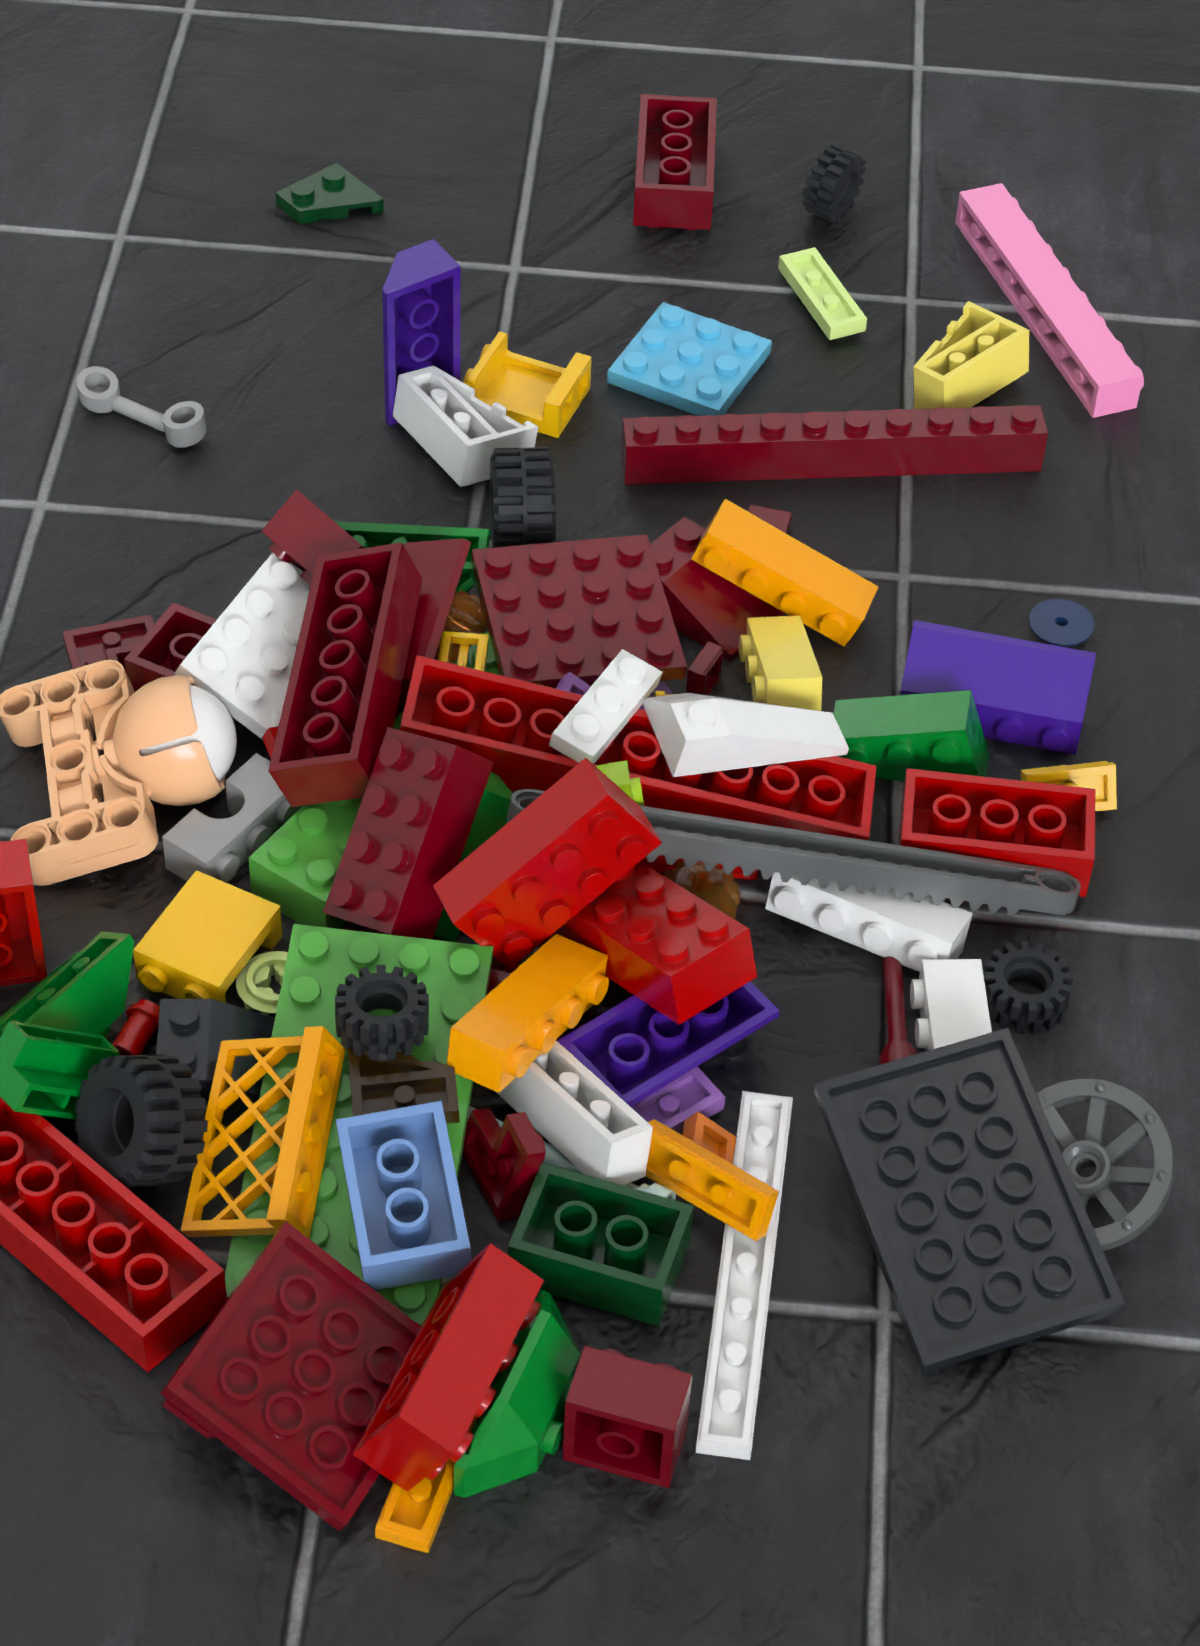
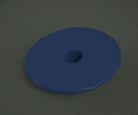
M1060 598L1048 599L1038 603L1030 611L1028 621L1032 632L1039 639L1049 644L1063 647L1076 646L1087 641L1093 634L1095 625L1091 613L1084 606L1074 601Z

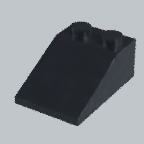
M160 999L156 1055L174 1056L179 1058V1063H186L192 1069L191 1078H198L201 1085L200 1095L201 1098H205L207 1106L221 1041L271 1038L275 1018L213 999ZM254 1055L236 1056L231 1075L233 1079L237 1081L258 1060ZM263 1077L245 1092L253 1103L259 1100ZM239 1097L224 1111L223 1117H240L249 1108Z

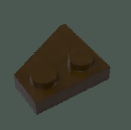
M353 1046L348 1048L353 1116L442 1101L446 1124L460 1122L455 1067L434 1061H419L411 1054L405 1056L401 1051H397V1059L388 1060L387 1055L379 1053L378 1061L369 1060V1051H365L359 1057L353 1054Z

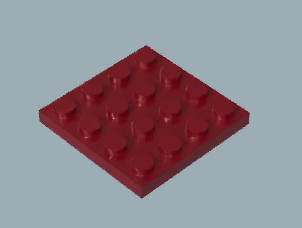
M647 534L472 549L471 565L499 675L556 688L563 676L571 672L589 686H592L623 649L662 671L660 681L685 679L687 671L686 660Z
M286 1221L276 1231L160 1394L339 1531L347 1525L380 1474L352 1454L421 1326Z

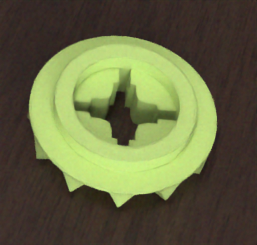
M271 951L259 954L251 958L236 978L237 997L242 999L247 1010H257L264 1015L276 1014L280 994L274 993L272 988H269V983L271 982V976L274 975L275 980L279 982L280 986L282 985L288 952Z

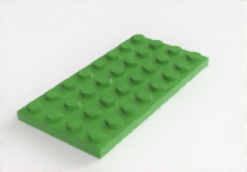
M293 924L271 1038L303 1036L305 1027L324 1026L341 1044V1037L337 1038L335 1024V996H337L339 984L345 985V977L351 973L359 978V969L368 967L370 973H377L376 965H386V972L392 973L394 966L403 968V977L407 976L410 972L417 975V983L423 981L426 986V994H429L428 1035H424V1042L420 1047L413 1044L411 1055L419 1061H434L447 1065L451 1027L488 994L493 963V946ZM375 1009L367 1012V1014L373 1016H389L398 1013L390 1009ZM346 1049L309 1239L363 1281L336 1119L353 1117L348 1049ZM289 1053L273 1067L281 1079L297 1066L299 1053ZM268 1072L263 1077L259 1099L277 1084ZM455 1074L460 1122L446 1125L458 1181L473 1081ZM286 1095L263 1114L271 1126L275 1125L288 1113L290 1099ZM258 1120L254 1123L250 1146L267 1132ZM273 1144L253 1162L262 1175L278 1161L280 1153L278 1144ZM248 1168L245 1169L241 1193L257 1180ZM265 1191L243 1212L249 1219L266 1218L270 1195ZM274 1235L232 1236L225 1271L227 1296ZM442 1278L375 1291L422 1326L441 1290Z

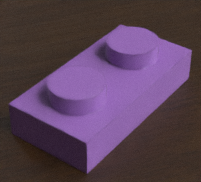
M697 1066L631 1106V1108L647 1122L655 1119L682 1134L684 1121L696 1112L709 1118L723 1110L725 1096Z

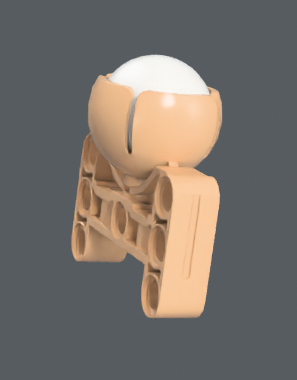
M115 660L96 662L5 690L0 695V719L13 743L21 747H30L43 743L52 817L20 827L10 839V841L27 840L33 885L46 886L145 857L155 849L159 838L154 807L150 800L164 805L188 806L202 803L221 792L225 788V775L231 767L237 746L235 725L224 704L213 694L199 688L193 677L183 675L158 678L143 685L135 692L123 665Z

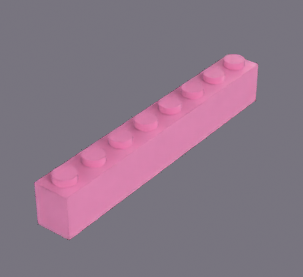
M1002 183L960 192L955 224L1091 417L1095 418L1137 408L1140 390L1144 386V377L1141 369L1135 366L1125 352L1122 343L1116 340L1106 326L1104 318L1097 314L1089 303L1086 294L1078 288L1071 278L1068 269L1063 267L1053 254L1051 246L1045 243L1037 232L1034 223L1026 217L1019 207L1016 198L1010 195Z

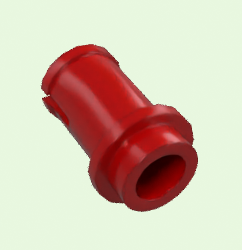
M141 999L137 1004L129 1006L126 1011L128 1019L112 1044L120 1052L119 1056L141 1055L152 1035L158 1033L160 1007L157 1004Z

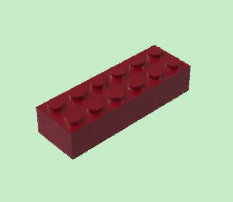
M402 542L317 556L268 770L291 807L363 798L388 727H394L423 581Z

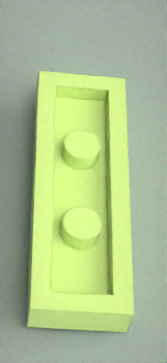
M815 247L779 256V271L829 340L866 331V316Z

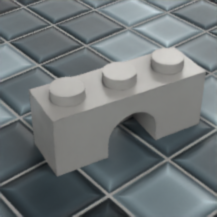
M256 753L225 780L228 812L234 816L215 819L193 809L162 837L165 867L167 870L185 881H188L197 870L223 882H228L236 875L239 867L302 807H291L268 772L269 760Z

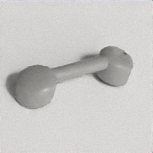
M99 366L88 367L82 370L76 378L79 399L88 410L96 413H108L113 410L165 432L166 440L174 447L186 448L195 445L203 439L207 431L204 408L197 402H179L162 414L122 397L116 375L107 368Z

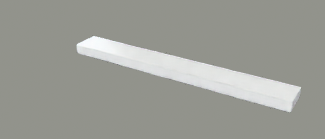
M742 1092L733 1165L778 1190L779 1194L765 1237L754 1241L725 1224L695 1453L750 1460L793 1097Z

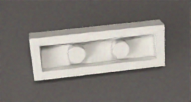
M622 649L554 730L549 746L578 763L587 758L594 764L640 708L644 698H648L658 686L662 671Z

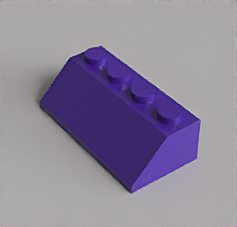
M434 239L397 252L382 289L385 422L389 426L399 423L393 417L398 376L400 374L435 366L461 381V266Z
M914 620L900 695L971 690L985 738L1076 755L1096 653Z
M751 981L680 1025L634 995L557 1040V1042L631 1107L778 1018L780 1010Z

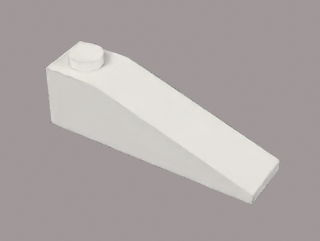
M694 693L644 698L643 701L644 709L673 777L847 755L849 750L839 725L831 712Z

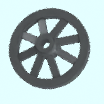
M1099 1079L1067 1080L1037 1092L1036 1095L1053 1135L1064 1150L1062 1156L1085 1210L1089 1198L1096 1197L1114 1222L1094 1229L1102 1250L1123 1245L1144 1232L1164 1208L1172 1189L1175 1173L1171 1141L1165 1125L1156 1111L1142 1097L1130 1089ZM1076 1102H1090L1085 1140L1076 1141L1056 1108ZM1107 1104L1128 1113L1136 1122L1108 1146L1103 1148L1101 1143ZM1149 1136L1154 1151V1168L1112 1166L1145 1137ZM1086 1167L1096 1168L1095 1173L1090 1177L1079 1176L1080 1172ZM1111 1184L1149 1186L1142 1200L1130 1213H1127L1109 1189Z

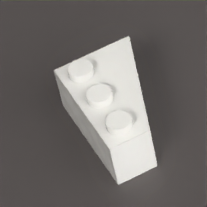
M431 366L400 374L398 376L393 417L460 487L490 479V457L495 448L535 447L538 432L537 425L530 421H526L522 425L506 416V407L497 402L492 404V407L474 397L475 389L441 369Z

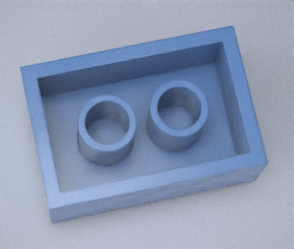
M442 1101L336 1119L363 1281L374 1290L454 1276L471 1261V1247Z

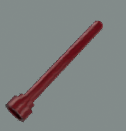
M891 956L882 957L888 1044L885 1045L884 1050L879 1055V1065L919 1054L912 1044L908 1042L902 964Z

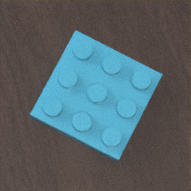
M663 302L608 369L607 383L696 416L724 415L770 355L772 340Z

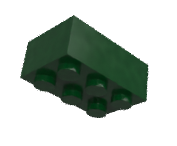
M542 1163L508 1244V1256L544 1280L539 1291L543 1290L551 1293L553 1296L660 1326L690 1243L694 1206Z

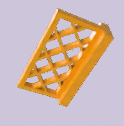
M324 1026L305 1027L303 1036L221 1041L205 1120H208L207 1132H204L203 1135L205 1146L203 1153L197 1154L198 1163L193 1170L181 1226V1232L187 1237L274 1235L287 1221L307 1238H310L346 1049ZM289 1053H299L297 1066L281 1079L273 1067ZM254 1055L258 1062L235 1081L231 1076L235 1057ZM268 1072L277 1084L257 1102L253 1103L245 1092ZM286 1095L290 1099L288 1113L275 1125L271 1126L263 1114ZM240 1097L249 1109L230 1126L225 1128L222 1124L223 1113ZM258 1120L267 1132L248 1149L243 1151L235 1139ZM277 1143L280 1147L278 1161L262 1175L253 1162L273 1144ZM230 1145L239 1157L215 1176L211 1171L213 1160ZM248 1168L257 1180L234 1200L225 1187ZM267 1191L270 1195L267 1217L249 1219L243 1211ZM220 1193L228 1203V1206L212 1220H201L204 1206Z

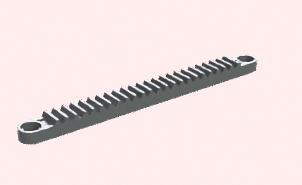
M522 789L512 793L506 817L507 823L545 791ZM640 806L662 841V844L646 856L648 862H654L659 855H664L667 865H673L678 858H684L686 868H692L697 861H703L706 871H711L717 864H722L726 874H730L736 867H741L744 876L749 877L757 869L761 870L763 879L768 880L777 872L780 873L782 882L786 883L794 875L799 876L801 885H807L812 878H817L820 888H826L831 881H837L839 891H845L850 884H856L859 894H863L869 887H875L876 894L879 897H882L890 889L894 890L895 897L899 900L909 892L913 893L914 901L919 903L926 895L932 897L934 905H939L945 898H949L952 908H958L964 901H969L972 911H976L982 904H987L990 913L995 914L1001 907H1006L1008 916L1012 917L1020 909L1055 915L1070 914L1075 909L1081 890V884L1072 875L1051 868Z

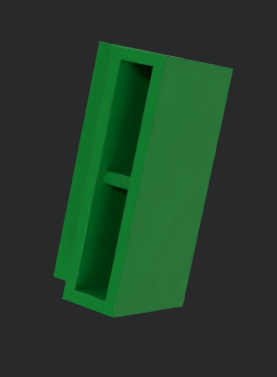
M9 1021L0 1037V1097L15 1112L76 1120L75 1103L76 1099H79L81 1095L79 1088L82 1081L88 1079V1071L94 1065H100L102 1059L119 1056L120 1052L101 1035Z

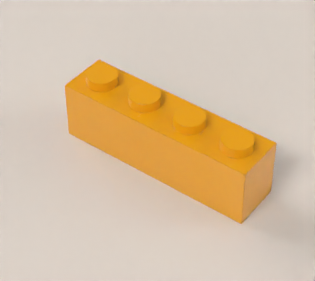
M724 499L709 523L691 560L787 615L801 616L803 624L844 647L863 622L878 590L877 585L727 499Z
M555 934L451 1027L447 1065L455 1067V1074L500 1093L516 1077H523L530 1064L540 1054L548 1053L554 1046L556 1039L568 1028L573 1029L580 1021L581 1016L593 1004L598 1005L601 1003L609 986V979L605 976L608 955Z

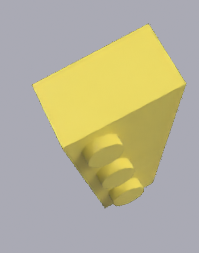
M968 301L963 307V315L960 319L950 322L947 326L945 337L941 341L935 340L913 367L914 409L973 407L1029 372V330Z
M801 616L747 618V634L739 636L740 661L745 662L746 679L748 683H751L753 702L821 711L822 674Z

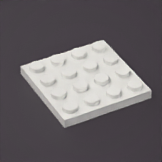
M273 552L174 673L175 675L193 677L199 688L217 697L234 719L261 739L269 727L279 726L311 586L300 577L303 573L302 570L292 563L282 561Z

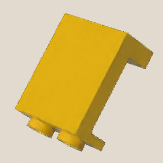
M499 331L492 343L486 344L483 347L480 360L474 369L469 368L467 370L463 383L475 389L474 397L492 407V404L497 402L506 407V416L522 425L526 421H530L538 426L539 433L559 438L590 390L591 356L576 352L566 368L510 352L508 350V334Z
M196 870L133 949L137 980L153 992H163L177 999H213L226 1003L225 994L227 989L258 948L262 945L273 950L282 938L280 905Z

